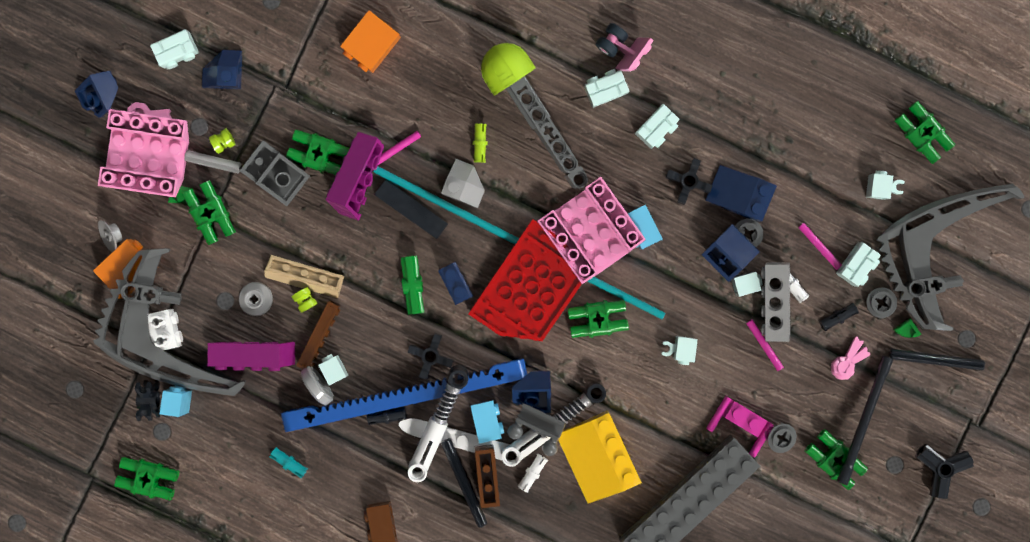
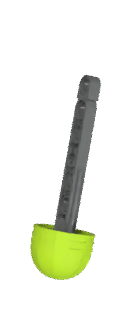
M511 43L495 45L485 54L481 65L482 77L493 95H496L504 89L507 90L561 172L566 174L564 177L570 186L575 189L584 187L588 182L586 173L581 166H578L577 159L525 75L536 68L521 47ZM522 88L525 89L524 91L517 94V91L521 90ZM523 94L530 96L531 101L529 104L522 102L521 97ZM534 110L539 111L541 114L539 121L534 120L532 117ZM545 128H549L551 130L549 132V135H545L543 133L545 131ZM553 137H556L555 140H552V141L549 143L548 140H550V139L553 138ZM555 142L560 143L562 146L560 153H556L553 149ZM566 158L572 162L570 169L565 168L563 165ZM576 174L582 177L581 185H577L574 182Z

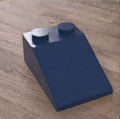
M719 165L712 182L711 192L707 195L705 201L748 219L762 222L777 185Z

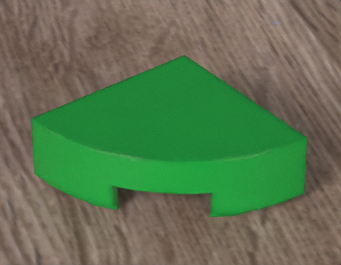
M181 186L176 198L169 197L168 203L182 202L185 200L182 193L192 188Z
M907 319L893 329L902 337L912 338L921 335L911 319Z

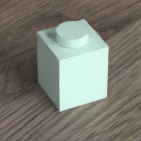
M756 272L739 275L731 280L735 296L737 297L761 291L760 286L763 285L760 275H757Z
M330 354L321 359L323 363L318 365L328 385L348 376L338 355L333 357Z

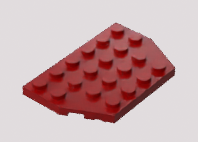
M532 219L468 315L500 336L543 341L582 284L541 225ZM548 230V231L552 234V236L556 239L557 235L554 234L553 232H551L550 230ZM558 238L560 242H565L564 239Z

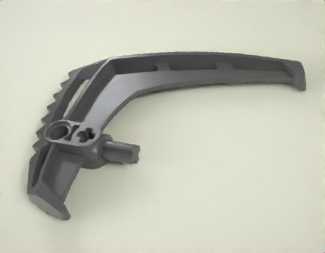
M1014 184L973 190L934 201L904 215L877 237L876 240L882 243L878 250L885 253L881 261L888 263L885 272L892 273L889 281L896 283L893 291H901L899 300H907L906 310L922 329L953 330V327L944 324L936 294L943 293L949 288L963 286L964 282L961 275L945 278L942 275L932 277L930 250L933 237L946 227L976 211L1013 197L1023 199V193ZM998 192L1006 193L1005 195L979 201L976 198L977 196ZM961 200L969 202V205L946 214H941L938 211L939 208ZM926 214L933 216V219L906 231L907 223ZM898 235L902 260L908 280L904 285L895 267L888 240ZM931 283H935L936 287L931 288ZM913 284H916L918 288L915 294L911 290ZM913 298L915 299V302H916V304H917V307H918V309H919V311H920V313H921V315H922V317H923L925 323L922 321V319H921L920 316L918 315V313H917V311H916V309H915V307H914V305H913V303H912V299H913Z
M170 248L139 250L122 270L124 279L116 280L118 288L110 289L113 297L105 299L109 307L101 309L105 317L98 319V322L103 327L95 330L99 338L93 342L108 356L123 366L147 377L179 387L235 396L244 386L246 380L236 382L196 368L168 354L152 342L148 324L150 304L165 302L180 305L182 293L164 291L163 287L153 285L161 256L170 252ZM142 255L133 280L130 282L128 280L129 274L138 258ZM129 286L135 288V296L128 294L127 289ZM153 290L152 293H155V296L150 298L147 292ZM121 293V296L125 299L120 323L118 344L115 345L105 340L111 314ZM124 349L152 361L153 365H145L124 355ZM161 366H165L190 375L191 378L184 379L158 369ZM198 380H208L216 383L225 384L229 387L198 382Z

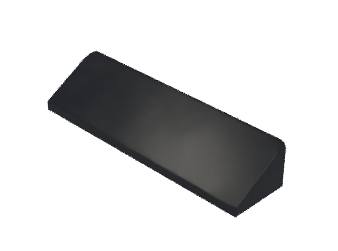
M387 180L384 181L374 194L436 239L440 237L448 225L444 220Z

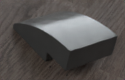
M264 140L260 142L239 170L285 206L289 205L310 177V175Z

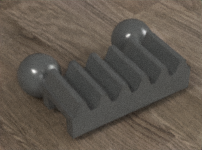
M523 403L515 424L510 425L508 428L509 437L519 439L523 434L522 425H525L550 437V440L543 444L542 450L547 456L555 455L558 450L556 443L566 423Z

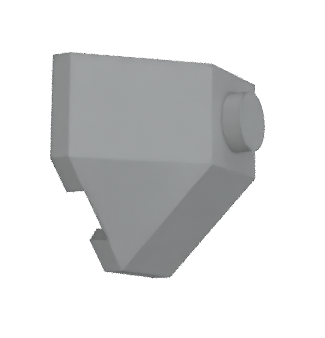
M456 159L441 193L478 208L485 190L474 165Z

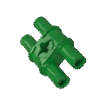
M916 101L908 109L919 120L918 125L914 126L904 113L894 121L905 133V138H908L915 146L916 151L922 152L930 163L934 164L941 158V155L932 147V140L935 139L945 151H949L956 144L945 133V127H942L933 117L934 114L928 113L919 101ZM928 128L927 132L925 133V136H922L924 133V129Z
M296 129L292 140L308 145L309 149L305 153L289 148L286 158L302 163L304 168L309 167L320 171V173L328 172L336 175L342 165L329 161V156L334 154L345 157L350 148L335 143L334 139L319 136L317 133L309 134ZM315 150H320L323 152V155L317 158V155L314 154Z
M209 180L200 184L207 199L205 204L199 203L193 189L183 192L182 195L190 208L188 213L191 214L197 225L196 229L198 231L201 230L207 244L211 245L219 241L211 226L212 222L216 221L219 223L225 237L236 233L229 219L230 213L227 212L221 200L222 197L217 195ZM207 209H215V211H213V213L211 214V217L203 216L207 212Z
M603 300V302L589 304L586 302L584 306L567 308L569 319L582 317L588 319L587 325L570 327L572 338L610 336L612 332L629 330L627 319L615 321L608 319L610 313L626 311L625 300L613 302ZM597 312L600 317H603L599 325L596 321H593V318H596Z
M823 429L817 437L829 447V450L824 454L813 443H810L804 451L816 461L817 467L825 471L830 479L837 480L849 448L842 440L836 439L826 429ZM835 456L839 459L838 463L833 459ZM857 458L853 470L862 476L867 472L868 467ZM850 478L848 486L841 485L850 490L854 486L855 481Z
M126 457L121 458L119 468L134 471L136 477L131 479L117 476L114 484L115 487L131 490L132 494L137 493L149 496L151 499L155 497L170 501L173 499L175 489L159 486L158 481L162 478L176 482L180 471L166 468L162 463L156 464L145 461V459L138 461ZM148 475V479H150V481L147 482V479H145L144 476Z

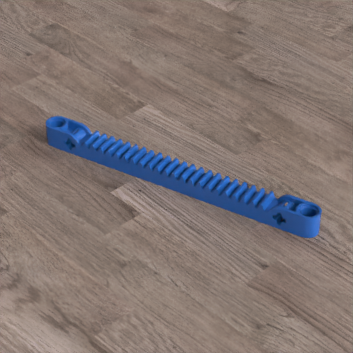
M524 358L495 364L487 374L483 370L480 371V375L475 371L472 377L468 374V383L461 389L460 393L521 380L527 375ZM496 369L504 373L500 379H497V376H493ZM458 375L457 379H462V376ZM444 378L442 384L439 380H436L435 385L429 381L427 387L424 383H421L420 389L417 385H414L412 390L407 386L405 392L399 388L397 394L394 390H391L389 395L386 391L383 392L382 397L377 393L374 398L372 395H369L367 400L362 396L359 401L357 398H354L352 403L350 400H346L344 404L340 401L337 403V406L335 403H332L329 407L324 405L322 410L316 406H307L281 413L285 432L442 398L443 393L446 392L444 389H446L447 379ZM311 413L314 414L315 417L311 419L307 418V415Z

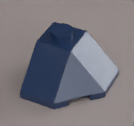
M222 50L203 68L202 88L241 89L242 51Z
M111 71L92 74L75 90V93L82 107L87 111L92 110L94 115L100 118L112 106L118 90L117 81Z
M533 371L528 373L512 387V402L518 406L524 403L544 413H551L550 371Z

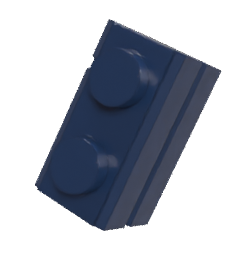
M456 262L438 270L455 305L473 296Z

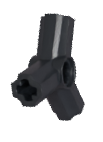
M924 444L916 451L915 455L917 459L932 470L933 475L929 495L937 498L948 499L951 477L958 472L974 467L972 456L966 450L943 458L927 444ZM945 464L946 470L941 473L940 468Z

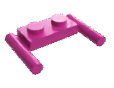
M725 396L706 429L713 432L723 416L758 437L749 452L755 458L768 437L769 430H772L774 425Z

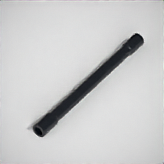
M882 356L873 386L845 462L837 478V482L848 486L853 467L875 406L893 363V359Z

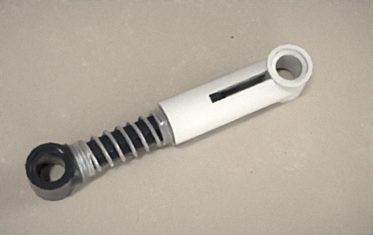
M454 365L449 370V378L446 389H444L446 392L443 393L441 403H438L437 412H434L435 414L430 417L413 458L409 462L408 477L413 482H421L426 478L429 466L447 428V418L449 413L452 412L451 408L454 407L455 399L458 398L457 394L468 383V370L463 365ZM460 373L464 377L458 380L455 379L453 376L455 374ZM427 446H429L424 458H422ZM419 467L422 471L415 472L413 469Z
M597 382L589 384L586 390L583 391L584 393L577 397L576 401L573 400L572 404L569 403L568 407L565 406L564 410L560 409L561 412L556 413V415L554 414L552 417L568 423V420H572V417H576V414H580V411H584V408H589L592 404L602 402L606 397L605 388ZM599 388L601 390L600 396L592 397L591 390ZM530 429L503 449L502 460L504 464L510 467L516 466L523 458L548 441L550 437ZM534 438V440H533L532 442H530V443H529L528 445H526L524 448H522L521 450H519L522 446H524L526 443H528L530 440H532V439ZM509 451H514L517 454L514 460H509L506 457Z

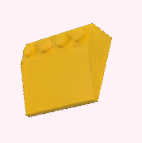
M608 410L563 430L558 441L587 503L623 492L641 483Z

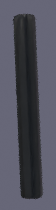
M891 349L889 358L893 360L981 371L985 368L984 360Z
M451 439L443 440L441 442L442 448L477 526L481 528L487 525L485 515Z

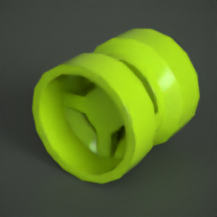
M227 128L221 130L220 134H214L209 137L214 150L218 154L223 152L225 148H231L236 145Z
M308 287L291 296L293 301L299 305L300 313L318 304L311 297V291Z

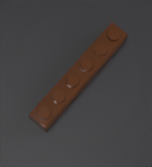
M328 301L296 365L301 369H305L307 366L313 367V361L317 359L320 353L318 350L323 347L325 343L323 340L325 337H328L330 333L329 328L330 326L333 327L336 321L334 318L341 311L339 305Z

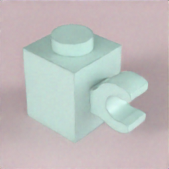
M875 171L874 174H870L868 177L866 198L886 200L891 199V193L896 195L903 194V191L896 189V185L904 184L905 181H893V176L887 175L886 171Z
M676 336L675 344L668 341L662 342L663 345L669 346V351L661 352V354L670 356L674 352L673 359L678 360V364L689 365V362H695L698 339Z

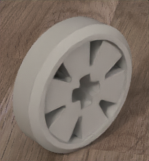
M310 366L301 371L302 380L313 397L323 405L332 402L333 393L320 373Z

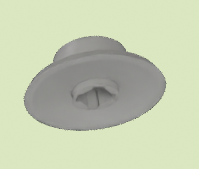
M100 220L98 222L100 236L106 247L113 252L117 249L116 243L122 241L121 232L116 224L108 225L105 221Z
M251 282L240 291L239 305L248 315H263L272 306V292L263 283ZM254 295L258 298V301L255 304L253 301H251V298Z

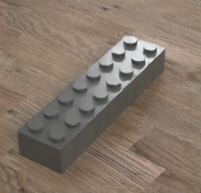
M728 436L619 538L620 542H680L748 479L760 465L733 436Z

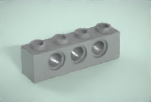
M767 262L761 271L762 279H765V286H762V298H765V305H762V317H765V324H762V336H765V341L789 342L790 263ZM771 279H779L781 286L773 287L770 283ZM771 298H779L781 305L773 306L770 301ZM774 316L779 317L781 324H772L771 318Z

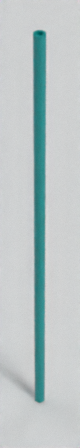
M379 166L373 171L383 178L513 244H516L519 240L518 237ZM596 277L587 281L660 319H663L666 314Z

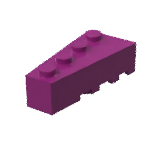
M358 132L351 142V147L343 159L340 170L335 175V180L332 187L328 190L325 200L340 215L360 220L361 214L358 212L361 204L365 205L367 198L364 197L366 188L368 186L371 187L373 181L372 171L377 169L384 145L377 137Z
M260 342L208 343V366H215V370H227V367H233V370H245V367H250L251 371H260L262 367H268V371H280V367L295 365V342H263L262 344Z

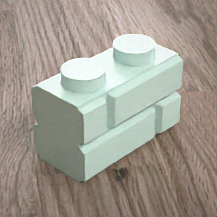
M186 29L151 44L158 64L162 68L167 69L175 68L178 65L177 63L182 60L185 62L190 61L199 53L190 32Z
M613 69L604 73L605 77L598 79L596 76L587 80L588 84H585L584 89L592 108L629 93V88L621 70L616 72Z
M662 104L635 134L649 148L652 149L654 146L658 148L665 141L663 137L666 133L672 134L678 127L676 123L680 119Z
M858 242L836 274L854 287L862 286L869 278L867 276L871 269L874 270L880 263L878 259L881 255L865 243Z

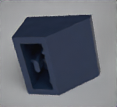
M732 224L702 253V256L730 282L760 251Z

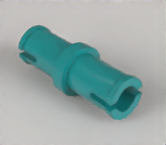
M277 447L269 456V458L281 464L284 470L288 469L300 479L308 470L307 467L294 460L295 457L292 455L288 456Z

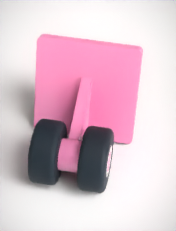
M610 23L606 28L607 38L600 37L595 43L596 47L609 57H614L618 49L625 55L616 66V69L618 71L631 72L639 66L641 57L649 52L653 39L637 38L629 48L622 44L628 38L626 31L618 25Z

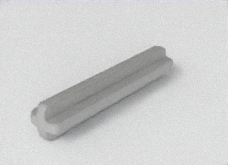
M189 150L186 151L184 160L187 162L237 174L241 169L240 162Z

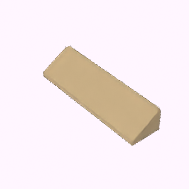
M273 255L270 256L264 270L266 278L303 289L308 287L310 291L334 298L339 297L344 280L342 275Z

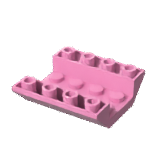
M110 109L106 127L111 130L106 167H100L98 186L176 198L184 180L186 167L184 157L189 147L187 121Z
M602 177L585 187L584 191L555 211L552 210L538 220V223L581 284L604 271L646 240ZM548 230H550L551 232H553L554 234L557 235L556 239L552 236V234H551ZM558 238L564 239L565 242H560Z

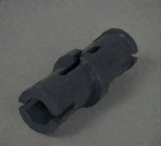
M852 302L840 310H834L833 314L819 320V324L824 331H827L837 324H843L844 320L858 314L859 311Z
M406 408L388 409L367 414L368 425L390 424V422L407 420Z

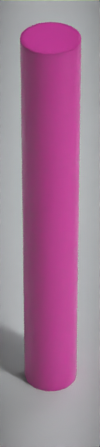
M414 132L382 153L378 165L421 137L419 132Z
M805 223L798 227L836 270L842 266Z
M753 319L749 320L746 323L776 370L779 371L784 368L768 342L765 341L764 336H762Z

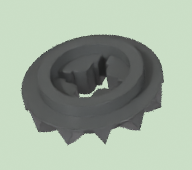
M744 219L735 225L743 235L745 234L744 228L747 231L755 230L750 235L751 240H748L755 247L761 243L763 229L757 221Z
M876 288L868 294L866 300L867 310L878 318L889 317L897 308V298L890 289ZM883 298H884V301H883V302H884L885 305L888 306V307L880 306V307L878 308V304H879V303H878L877 300H875V299H883Z
M781 423L774 425V428L769 430V436L766 439L768 446L774 452L784 453L794 446L797 435L791 425ZM777 435H783L786 440H779Z

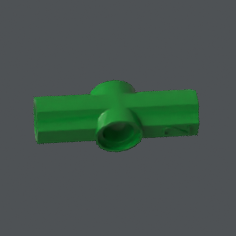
M401 257L403 293L406 295L408 315L424 313L422 276L419 273L418 257Z

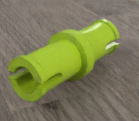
M474 124L475 139L472 142V145H474L473 162L486 163V145H488V141H486L487 124Z

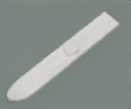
M409 418L400 421L399 427L404 432L421 438L428 422ZM449 427L446 428L440 441L441 443L443 440L450 438L454 447L474 453V446L493 444L495 458L502 460L503 449L510 445L496 440L479 444L477 435Z

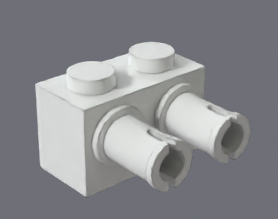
M174 309L148 314L151 340L155 346L162 350L182 346L183 336L181 331H178L177 323H179V319Z

